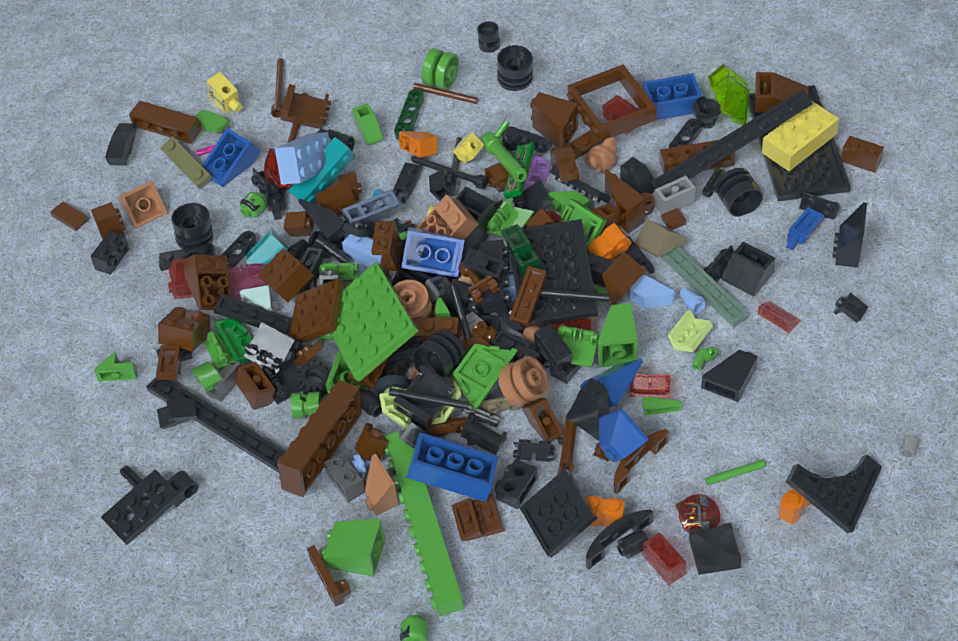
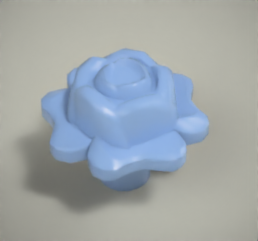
M355 454L354 460L350 464L358 475L364 478L366 468L370 467L371 461L363 460L359 454Z

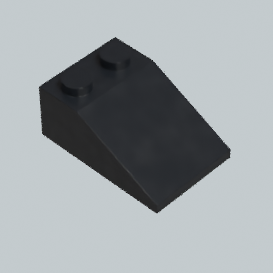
M863 202L840 225L839 233L835 232L834 244H837V247H833L832 258H836L835 265L858 268L865 231L866 202Z

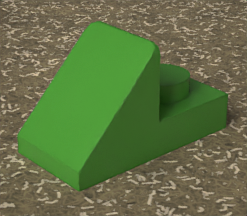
M116 352L112 353L94 369L99 382L137 379V370L134 363H120Z

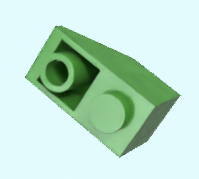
M366 103L353 108L354 124L366 144L371 145L384 140L376 116L369 104Z
M577 191L548 193L552 203L550 208L560 214H563L567 205L575 208V206L569 203L570 199H575L590 209V200Z

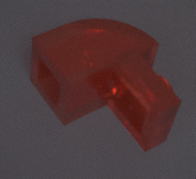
M270 148L264 163L266 181L274 182L279 187H292L293 184H281L276 152L274 148Z

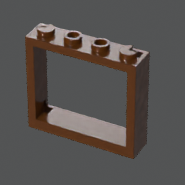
M624 64L567 85L568 93L566 95L569 101L577 103L578 114L581 115L583 123L588 125L591 134L595 135L599 142L649 124L657 119L656 106ZM619 81L640 110L601 124L581 95Z

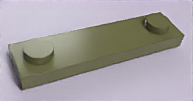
M173 136L160 148L199 189L212 178Z

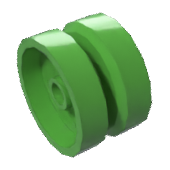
M436 48L429 50L422 66V82L426 85H436L437 88L449 90L458 74V55L451 52L444 53L443 50Z

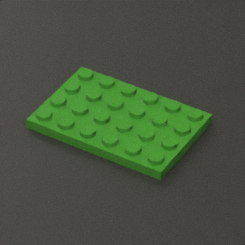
M376 261L342 291L336 331L331 332L353 377L360 382L419 330L382 266Z

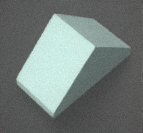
M269 285L240 291L242 302L273 312Z

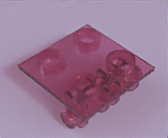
M263 263L249 264L250 267L246 264V268L240 265V269L239 267L229 268L233 299H241V290L267 286L258 276L264 268Z

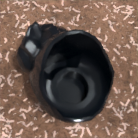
M704 96L697 98L692 105L693 114L702 122L704 128H712L722 112V108L716 100L708 99Z

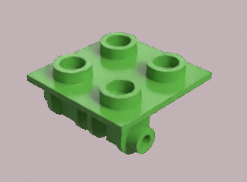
M507 199L502 202L500 209H497V213H494L491 220L488 221L487 233L502 236L501 230L515 224H519L523 228L534 211L513 207V202Z
M560 325L558 334L573 353L571 364L592 368L599 332Z

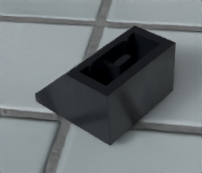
M743 241L733 252L721 280L754 297L774 273L776 258Z

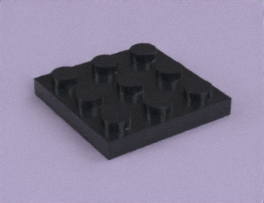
M567 469L561 471L520 507L521 512L546 555L551 558L598 519L572 474Z

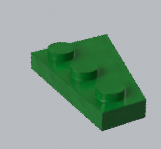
M230 318L214 322L215 329L234 363L237 361L242 364L252 362L244 357L246 353L244 351L247 344L250 345L254 338L247 332V329L238 321Z

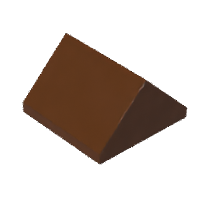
M622 252L602 274L607 292L610 294L611 305H616L646 271L625 252Z

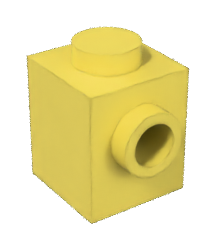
M472 132L465 136L452 152L463 163H467L477 155L484 144Z

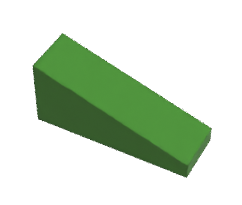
M642 396L644 416L682 411V402Z

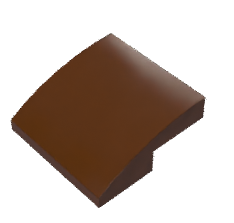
M492 493L488 495L486 502L481 500L472 501L471 498H467L451 505L461 541H469L504 532L495 497Z

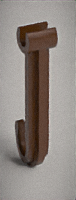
M565 418L557 475L564 469L569 470L572 474L574 467L573 454L577 425Z

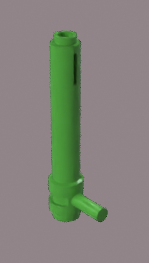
M504 119L495 133H485L482 136L481 142L484 144L483 147L490 154L494 155L515 181L523 182L527 177L526 170L505 148L500 139L502 133L510 124Z

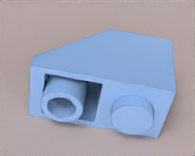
M643 274L630 288V300L644 308L672 305L675 300V291L669 286L657 282L654 278Z

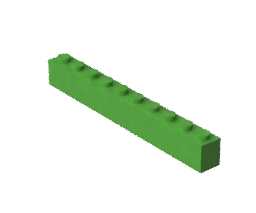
M400 431L386 434L385 437L388 440V444L384 452L385 455H390L391 458L388 460L390 471H395V476H393L395 488L400 487L401 492L398 493L400 504H405L406 509H403L405 520L411 523V526L408 527L411 539H416V543L413 545L416 556H421L422 561H419L421 573H426L428 578L424 579L427 592L432 591L433 597H430L432 609H437L439 616L463 610V599L426 484L406 478L414 449L399 439Z

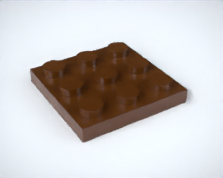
M336 279L297 294L289 337L302 343L336 331L344 282Z

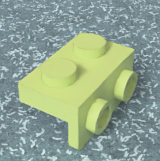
M687 310L668 334V337L674 349L694 352L713 325L710 320L695 319L692 311Z

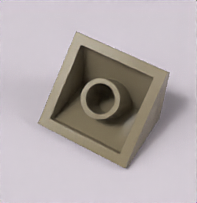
M646 219L635 243L639 248L658 258L686 242L687 237L664 225Z

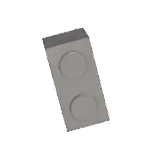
M687 176L679 178L655 189L654 205L661 214L677 208L680 209L694 202L696 187Z

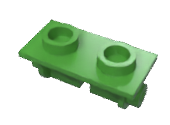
M354 262L341 263L340 266H337V263H324V265H320L322 273H325V270H336V273H341V278L344 277V281H353L359 277V265L354 264Z
M214 331L208 332L207 341L204 342V345L216 369L224 368L229 363L233 364L234 361L220 336Z

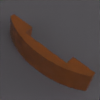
M667 429L646 436L648 440L620 461L613 482L616 495L630 482V470L649 451L656 455L669 442V431Z

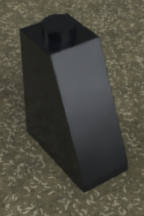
M739 349L703 374L701 388L739 402L757 368L758 356Z
M590 378L581 388L566 416L567 419L598 441L600 440L599 418L609 413L608 389L593 378Z

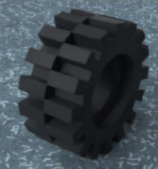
M308 361L306 365L303 363L297 371L295 381L298 392L302 391L305 395L309 392H320L321 397L324 396V393L327 394L326 382L331 371L328 370V366L322 367L323 363L320 362L318 365L316 361H313L312 364ZM309 376L318 377L321 380V382L311 383L306 378Z

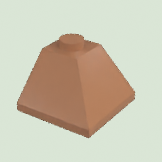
M152 181L117 197L125 214L135 228L168 213Z
M374 454L371 457L365 488L367 499L364 501L368 510H373L376 516L398 506L394 482L377 455Z

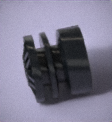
M511 45L503 48L498 53L497 80L502 88L508 91H520L532 83L533 56L527 48Z
M734 168L725 172L715 184V192L730 215L734 217H740L753 212L763 200L761 189L745 168Z
M187 203L174 210L171 215L175 240L179 248L185 249L212 243L213 230L210 213L205 206L198 203Z
M437 330L413 351L412 362L418 372L421 365L429 366L439 376L447 377L462 362L465 357V350L460 340L451 332Z

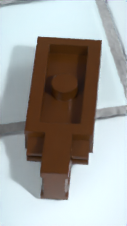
M449 416L446 422L432 424L426 430L431 434L445 435L449 432L462 433L467 419L466 417L451 419V416Z

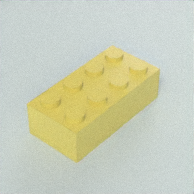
M813 101V105L788 119L763 138L762 153L788 171L796 167L838 132L839 118Z

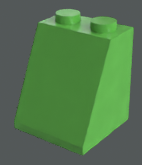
M631 303L611 305L598 339V367L615 366L638 359V338Z
M381 519L335 522L333 529H330L328 532L327 547L323 548L321 554L325 566L330 569L374 577L385 544Z

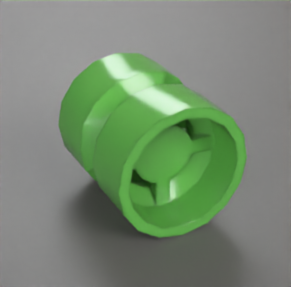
M303 392L292 393L291 413L293 419L305 418L306 415L310 417L312 413H315L322 401L321 393L309 392L307 395Z

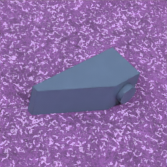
M389 190L344 208L342 215L349 223L353 221L359 223L361 221L367 223L370 221L376 222L399 207L400 203L394 192Z

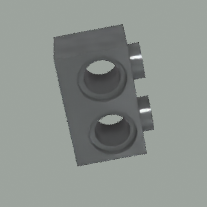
M342 452L324 462L327 476L348 503L365 493L362 478Z

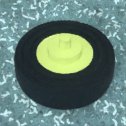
M401 375L382 377L376 382V393L380 397L379 394L389 392L390 388L407 389L411 381L409 378Z

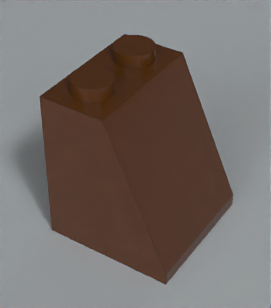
M539 92L530 103L533 128L545 138L553 140L554 146L562 147L567 145L578 129L577 103Z

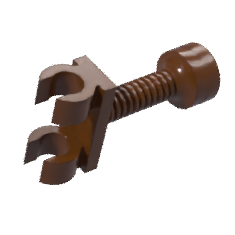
M463 262L459 265V272L464 277H469L474 283L468 290L476 303L483 300L480 295L489 288L492 293L500 290L497 287V282L491 275L481 280L474 271L463 268Z

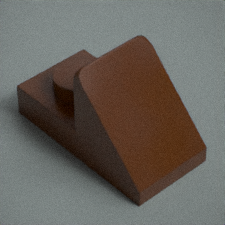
M161 345L156 371L157 380H177V374H181L180 345Z

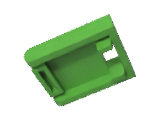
M570 199L569 203L575 206V208L567 205L559 221L565 222L582 219L586 247H588L595 238L600 236L607 220L575 199ZM593 226H596L588 241L587 237L589 236Z

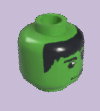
M249 192L240 201L241 213L245 217H258L266 209V198L259 192Z
M409 615L402 620L399 634L400 641H427L429 627L422 616Z

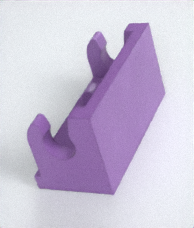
M533 155L523 191L540 179L543 185H545L551 168L540 163L547 164V159Z

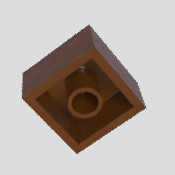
M284 248L258 274L287 303L314 276Z
M175 307L158 323V344L180 345V349L193 352L207 338V334L210 332V315L201 311L188 310L184 307Z

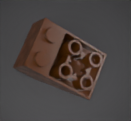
M756 72L755 112H766L802 89L808 95V86L774 72Z
M606 169L605 194L611 197L608 203L621 212L618 226L629 234L645 222V198L641 193L633 190L629 184L620 180L616 174Z
M194 254L183 260L185 279L199 310H214L221 295L232 298L227 256Z

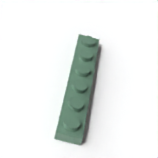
M679 246L660 256L730 325L734 327L748 318L749 313Z

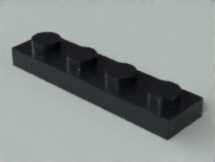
M553 166L550 173L556 176L555 180L564 184L565 182H561L558 169ZM578 179L566 181V186L573 190L579 188V193L586 197L590 194V199L598 203L601 200L608 203L611 199L610 196Z
M224 295L220 296L214 308L215 314L257 328L263 322L285 335L292 323V318Z

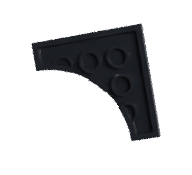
M864 455L858 464L846 475L822 478L820 475L812 473L801 465L796 464L792 467L786 483L848 534L853 532L882 466L869 455Z

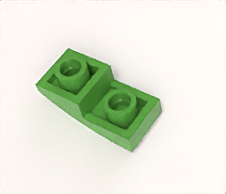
M201 110L194 115L199 119L200 125L204 126L207 132L220 133L229 125L226 119L211 111Z
M209 361L191 369V372L206 393L213 390L215 385L222 379Z

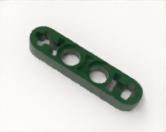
M412 89L407 95L394 129V135L398 141L399 132L403 131V128L405 131H412L424 101V93L421 89ZM410 107L416 108L413 111L407 110ZM406 119L411 120L409 123L403 122Z

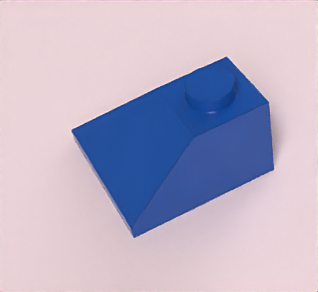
M622 408L602 415L599 418L600 448L612 462L626 458L648 440L646 435Z

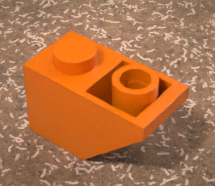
M400 131L399 146L400 149L420 158L437 153V136L428 132Z

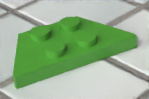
M474 344L456 368L453 378L475 411H477L499 380L500 370L512 362L517 354V349L503 350L497 346L486 347L485 345Z

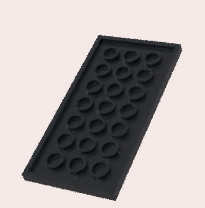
M815 85L808 86V97L811 101L822 107ZM755 93L746 94V102L753 120L764 112H755ZM774 129L770 130L769 132L765 133L764 135L758 138L761 150L763 147V138L770 132H772ZM831 138L790 171L763 154L777 201L802 198L803 192L814 196L850 192V184L834 138Z

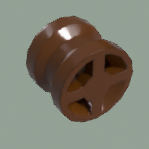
M641 193L645 198V215H649L654 210V197L649 193Z
M484 321L476 323L472 330V337L482 338L489 344L496 335L495 327L487 326Z

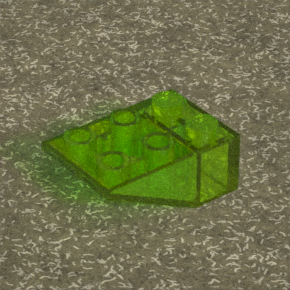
M722 64L708 76L709 86L716 94L714 97L721 106V112L725 116L729 115L734 123H739L743 126L746 124L748 86L741 76L725 64Z

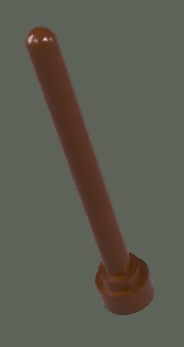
M282 58L277 60L275 104L271 107V115L274 118L281 117L283 108L284 60Z

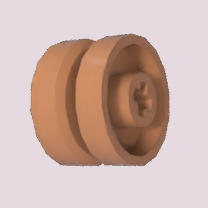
M404 280L393 286L411 318L432 317L433 306L427 289L422 283L415 280Z
M531 356L523 357L514 363L504 366L500 370L499 385L505 398L516 407L524 406L531 401L543 398L548 392L549 384L546 371L541 363Z

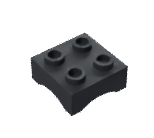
M731 523L710 529L696 528L689 530V541L698 575L741 568L742 559L737 548Z

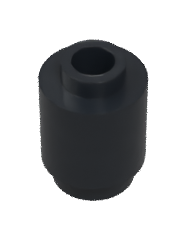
M370 389L361 390V408L369 416H379L382 413L380 398Z
M643 530L639 532L634 531L618 540L617 550L622 557L625 556L629 559L646 550L647 546L650 545V541Z

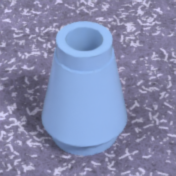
M688 288L680 291L679 295L688 310L695 314L703 311L705 308L703 297Z

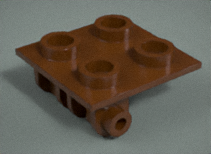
M347 178L315 195L321 207L332 210L339 216L344 208L359 203L358 200L355 201Z

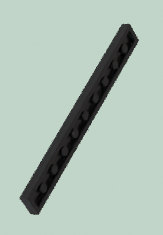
M804 89L800 90L650 182L651 186L655 190L684 176H687L690 180L813 105L812 101Z
M155 377L146 386L148 392L164 402L171 399L195 398L198 417L193 420L279 473L277 463L280 456L284 455L286 451L170 380H157V377Z

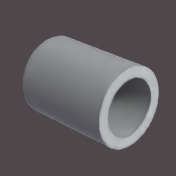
M905 435L900 454L908 458L914 457L919 441L918 438L914 435Z

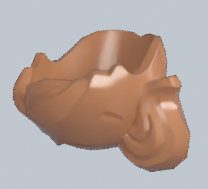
M613 137L606 138L603 144L591 148L585 157L586 164L599 174L605 173L606 169L611 171L617 163L615 155L617 151L616 139Z

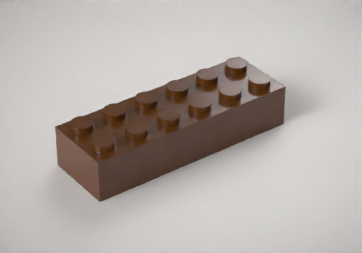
M338 380L335 386L330 388L327 397L320 402L316 412L310 415L308 423L300 429L296 439L291 441L288 450L278 460L277 465L279 467V479L282 490L300 497L305 496L324 469V462L334 455L362 414L360 387Z

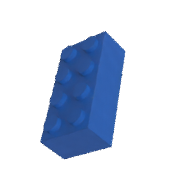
M420 432L406 478L486 502L493 485L498 456Z

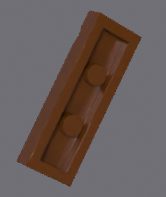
M528 266L509 318L511 322L529 326L548 274L547 271Z
M315 545L308 547L309 559L335 607L343 604L342 598L351 593L346 579L334 582Z

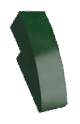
M519 224L501 230L508 249L523 276H525L528 266L541 269L539 258L533 251L530 241Z

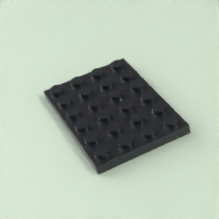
M582 219L521 228L530 241L533 251L539 258L541 269L548 273L542 289L595 293ZM511 255L516 295L518 296L524 276ZM539 296L529 326L521 324V328L598 316L596 301Z

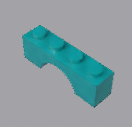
M334 137L323 150L326 160L321 172L301 183H294L288 192L297 200L303 199L315 204V199H317L315 195L327 189L356 155L345 144Z

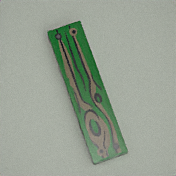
M533 142L517 146L514 156L526 170L527 175L535 150ZM509 174L503 193L504 197L509 199L522 195L526 179L523 182H517Z

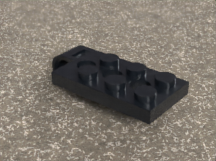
M155 469L105 512L101 518L127 545L173 504L178 507L184 500L194 495L199 485L186 471L177 472L167 481ZM165 486V490L162 493H156L159 487ZM144 500H150L146 507H141V503ZM128 514H134L130 521H125Z

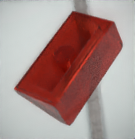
M770 301L758 307V315L787 333H790L801 322L800 319Z

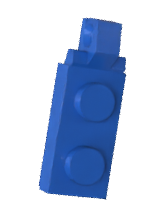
M808 207L789 229L786 248L793 250L798 243L803 244L824 220V214Z

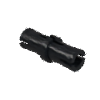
M322 234L314 243L321 249H324L327 256L335 258L339 263H347L351 257L342 251L336 243L333 244Z

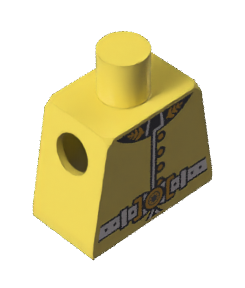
M221 72L207 80L209 101L225 113L231 110L237 113L242 109L243 105L239 102L237 89Z

